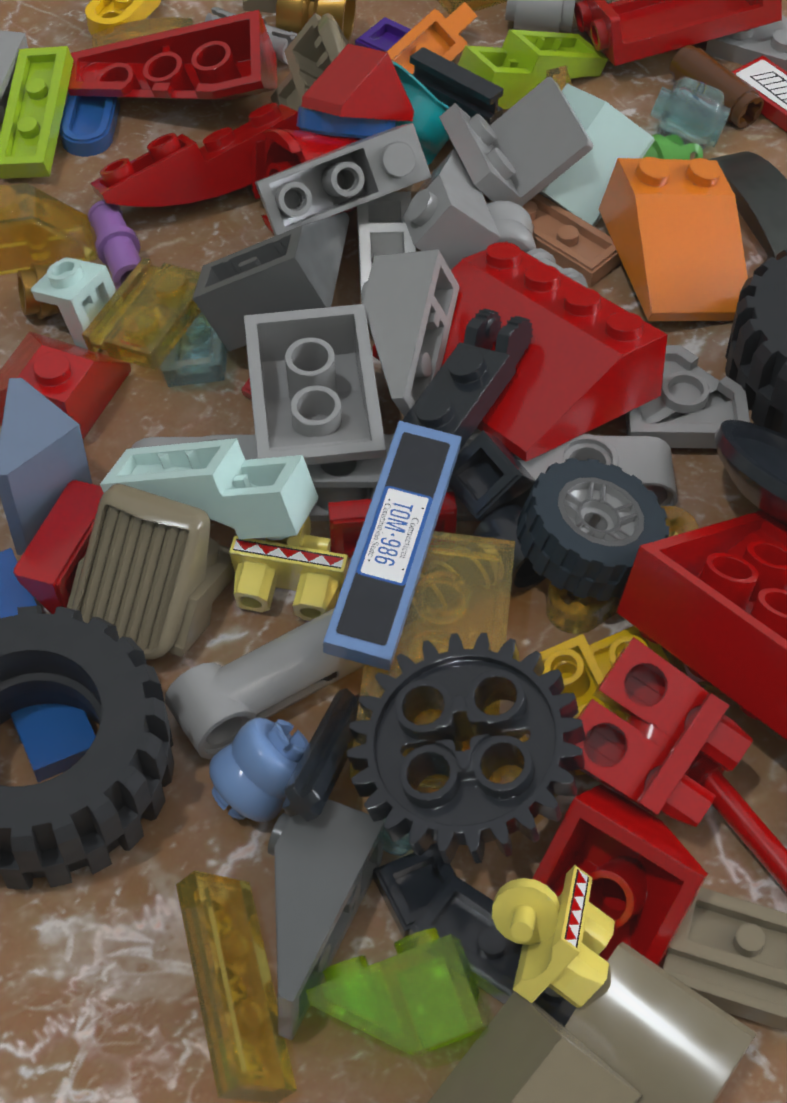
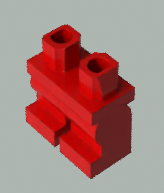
M633 637L623 648L593 693V696L614 710L618 709L628 717L626 720H623L594 699H591L577 717V719L583 722L586 740L575 744L583 749L585 768L579 770L652 815H658L661 812L673 820L690 827H697L712 805L716 795L685 775L686 771L697 754L700 753L727 772H731L739 764L752 744L753 739L735 721L724 715L730 705L712 693L709 694L703 687Z

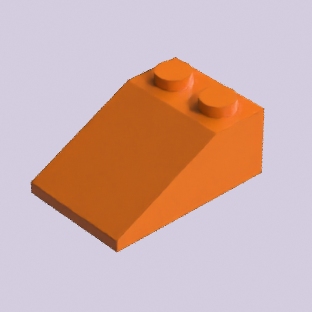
M644 157L642 159L618 158L598 210L647 320L733 321L740 291L748 279L735 194L717 160L704 158L692 160L658 159L655 157Z

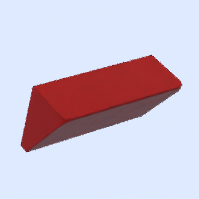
M78 480L69 482L14 567L13 573L19 583L51 614L55 613L56 607L67 608L78 563L86 555L98 505L104 494L101 486Z

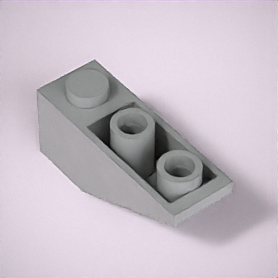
M410 123L396 126L258 180L255 184L274 236H277L301 225L330 217L431 178V174L414 124Z

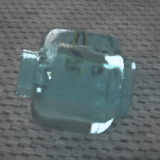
M684 76L675 82L671 90L663 86L661 87L650 116L659 119L656 134H661L662 136L675 134L684 145L696 143L703 150L706 145L715 147L731 108L724 106L725 96L721 90Z

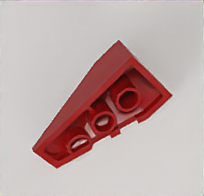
M259 9L71 53L74 61L68 86L70 96L232 100L277 89L276 53Z

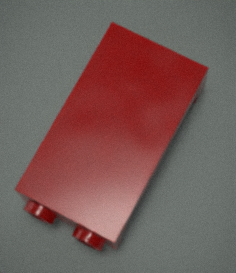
M580 0V2L575 3L574 13L579 30L586 32L592 39L595 49L597 51L601 50L611 63L617 66L683 48L687 45L698 44L782 21V0H619L612 3H607L605 0Z

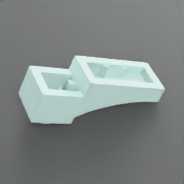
M237 438L126 449L100 483L103 493L114 484H123L200 508L208 514L211 520L234 528L238 539L267 538L269 540H282L290 536H297L319 498L303 455L245 460Z

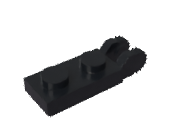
M484 308L479 310V313L475 314V318H472L466 326L464 342H459L402 421L461 436V450L516 373L515 367L525 354L524 352L528 349L533 337L532 331L534 329H532L530 319L520 316L511 317L509 321L507 320V325L501 328L502 322L500 321L501 316L498 315L499 312ZM494 342H496L495 351L491 350Z

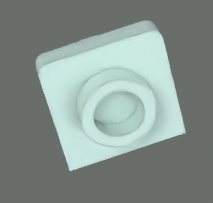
M65 257L52 264L48 268L47 273L31 288L36 301L59 307L75 346L97 352L128 321L105 265Z

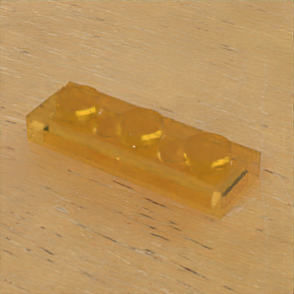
M194 870L176 884L218 1098L278 1103L297 1091L286 1039L278 1035V1005L250 882Z

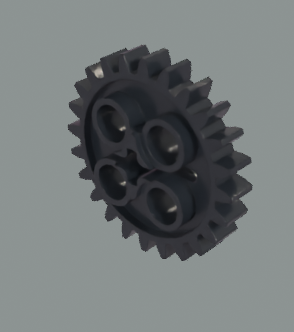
M483 632L477 638L473 649H464L457 633L451 634L448 652L440 654L429 640L423 641L422 651L424 660L416 664L409 657L401 653L396 656L402 672L399 677L395 679L379 672L375 675V679L383 694L381 698L360 696L358 701L364 714L370 720L350 722L349 725L355 741L361 744L347 750V757L353 769L360 771L352 778V782L360 797H369L364 806L371 819L375 822L386 818L384 828L393 842L410 832L409 843L414 853L418 856L426 852L433 841H437L444 863L450 864L459 845H467L475 864L482 863L484 857L485 843L495 841L502 853L508 857L512 855L510 834L519 830L533 842L538 841L540 838L534 818L539 814L557 822L562 818L559 804L553 795L576 796L577 794L575 778L568 771L585 768L583 749L575 744L586 740L582 720L573 718L579 713L574 693H562L565 687L562 673L558 669L543 674L544 665L541 653L538 651L529 654L519 662V652L516 640L510 638L505 642L498 653L492 651L488 635ZM499 700L514 702L513 707L506 713L500 715L483 713L486 707L493 702ZM430 709L443 711L440 717L432 723L426 725H416L413 723L415 718L424 711ZM525 734H529L530 738L527 741L522 742L519 740ZM470 739V749L462 751V742ZM410 748L414 749L408 755H406V757L403 756L405 750ZM506 765H514L523 769L515 780L505 784L494 783L489 780L494 771ZM439 774L449 777L446 784L438 791L432 793L417 791L420 783L429 776Z

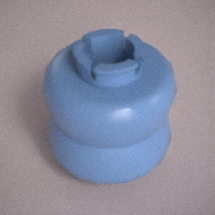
M253 718L241 727L232 743L222 748L211 759L209 773L214 785L212 795L223 810L228 805L232 807L228 814L238 820L248 818L256 822H265L274 819L283 809L282 805L287 797L284 788L309 744L299 730L293 735L289 733L294 728L291 723L281 719L272 722L265 718Z

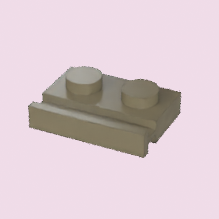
M701 887L667 949L663 970L723 1011L787 1032V913Z

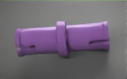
M99 201L88 212V220L91 222L90 224L97 237L95 242L97 255L104 264L108 265L113 283L118 291L128 294L138 292L144 288L149 278L139 256V239L133 229L127 227L119 205Z

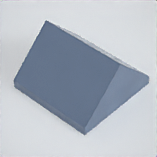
M9 378L0 432V498L17 555H23L67 484L72 480L92 484L80 425L23 378Z

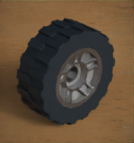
M571 458L566 459L561 464L555 462L548 466L545 473H540L517 520L520 523L516 529L517 539L521 541L522 546L520 550L524 557L531 561L533 564L532 568L540 576L543 575L551 581V585L560 590L562 588L574 593V596L584 599L587 596L597 598V601H609L610 597L618 596L619 599L622 598L639 546L669 537V526H666V519L668 517L665 509L661 508L657 502L658 497L652 490L649 491L636 476H630L623 472L622 468L613 464L600 463L599 460L588 458L586 461Z

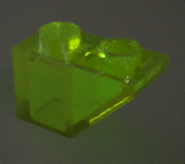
M437 928L426 929L396 941L393 945L397 955L370 966L365 955L334 964L323 970L326 983L306 990L311 1006L411 1055L422 1056L482 1033L490 1023L461 940L451 934L440 938Z

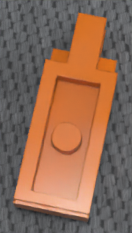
M466 2L462 3L447 18L439 10L433 9L386 52H388L392 61L401 65L411 74L414 73V65L410 63V56L422 47L452 62L464 50L465 46H468L467 41L460 34L478 16Z

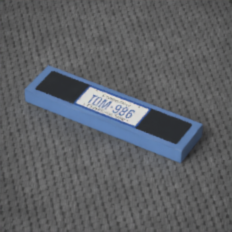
M403 421L398 422L323 641V653L390 671L458 457L461 436Z

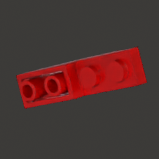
M277 103L263 105L249 114L250 121L234 130L230 127L222 128L206 136L203 139L204 146L201 148L198 147L195 141L184 134L179 136L175 133L163 135L149 143L147 146L149 152L132 161L128 158H122L105 166L100 171L101 178L90 184L94 192L105 203L132 207H163L189 204L227 194L252 184L251 161L253 147L256 141L266 139L267 136L263 134L264 131L275 128L299 130V127L296 126L298 111L284 104L279 106Z

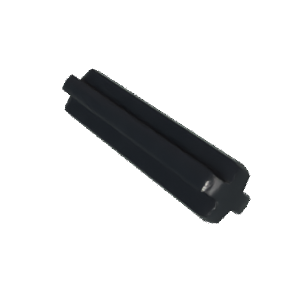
M345 688L335 694L284 788L287 797L282 807L288 816L293 817L300 814L306 821L316 819L321 814L348 759L347 750L353 748L356 743L349 729L350 722L368 719L358 701L360 696H367L363 692L354 695Z

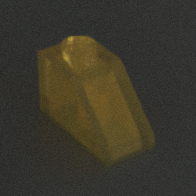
M28 183L0 185V275L30 269L31 263L52 265L65 257L82 261L97 260L88 215Z

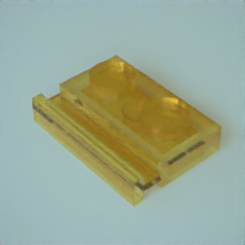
M143 257L82 333L88 350L95 353L98 349L106 350L109 357L157 370L201 312L192 299L201 272L163 263L161 267L154 266L150 259Z

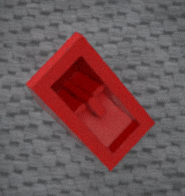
M347 44L302 96L301 107L339 117L413 121L414 109L388 52Z

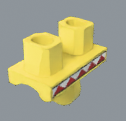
M309 516L297 536H290L282 540H269L265 538V541L238 539V536L234 535L229 553L235 571L234 597L236 604L241 609L263 613L270 610L275 588L296 591L293 602L294 615L303 620L310 621L335 607L348 571V555L330 552V538L310 535L311 520Z
M576 865L566 873L564 888L558 897L547 885L535 879L520 878L511 880L500 887L494 898L492 919L496 929L505 938L517 944H523L513 990L530 1003H533L549 987L572 1005L580 1008L607 979L609 963L600 957L599 954L613 936L615 921L589 902L592 877Z

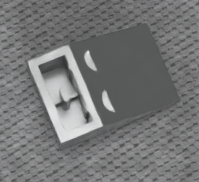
M346 212L301 225L203 265L192 299L229 352L246 345L244 315L331 307L350 220Z

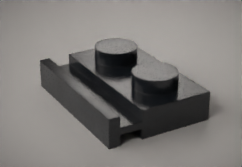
M424 47L410 56V63L414 65V73L412 75L448 107L456 103L471 118L478 113L489 125L502 116L503 108L498 106V100L504 94L503 88Z

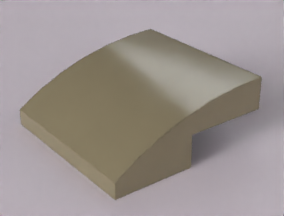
M621 942L607 960L609 968L606 981L582 1007L575 1009L564 1028L642 1094L637 1103H714L757 1033L639 952Z

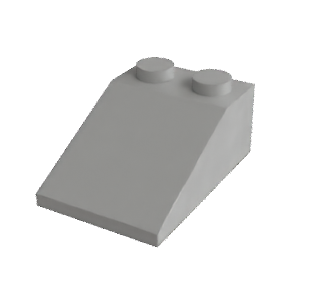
M365 304L244 315L257 459L303 455L306 465L386 457Z

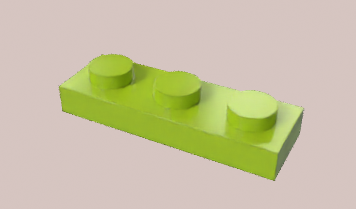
M68 46L19 49L0 132V179L50 177L74 61Z

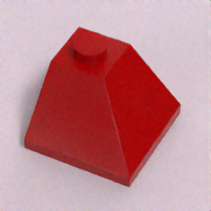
M29 331L0 369V426H2L9 378H23L80 425L84 440L131 372L130 362Z
M599 784L574 797L532 879L547 885L558 897L563 891L566 873L574 865L579 867L592 877L589 902L615 921L613 936L599 956L607 961L621 942H624L659 966L708 873L662 820L604 785Z

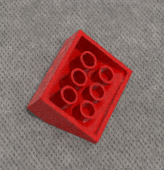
M507 241L491 244L487 249L463 258L451 269L460 288L442 366L459 342H464L467 324L483 308L499 312L498 315L501 316L500 321L502 322L501 328L507 325V320L509 321L511 317L515 316L530 319V323H532V329L534 330L532 331L531 344H529L528 349L524 352L525 354L516 365V373L477 427L480 431L484 430L497 437L509 451L525 462L661 396L668 334L645 322L639 315L626 311L600 296L597 291L586 288L560 273L557 268L541 262L522 251L517 245ZM496 342L493 343V347L491 349L493 351H495ZM374 344L372 346L373 357L380 361L376 350V346Z
M760 510L640 545L616 613L638 628L640 634L645 639L662 646L686 664L694 676L710 682L738 703L740 709L746 715L762 721L787 740V526Z

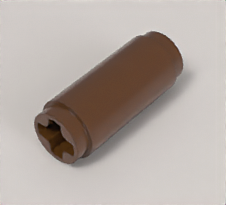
M687 45L681 48L673 57L669 72L675 81L690 93H692V89L696 86L697 81L702 82L698 85L706 86V90L704 93L696 95L697 98L704 104L705 101H708V106L711 103L712 96L710 99L706 97L710 94L715 95V103L710 109L728 123L743 129L750 126L759 117L764 106V100L759 96L758 92L704 50L695 48L693 45ZM694 89L695 94L701 93L696 91L698 89Z

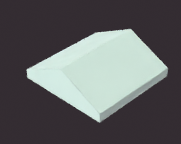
M567 83L562 92L592 141L593 149L545 187L539 194L595 227L602 217L598 209L617 159H642L655 139L608 102Z

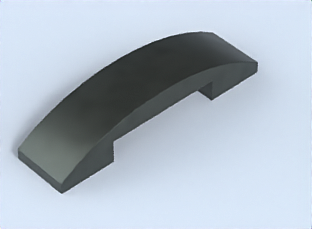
M748 151L708 159L717 160L735 194L737 210L766 252L767 260L771 257L776 259L778 253L787 249V179L769 161Z

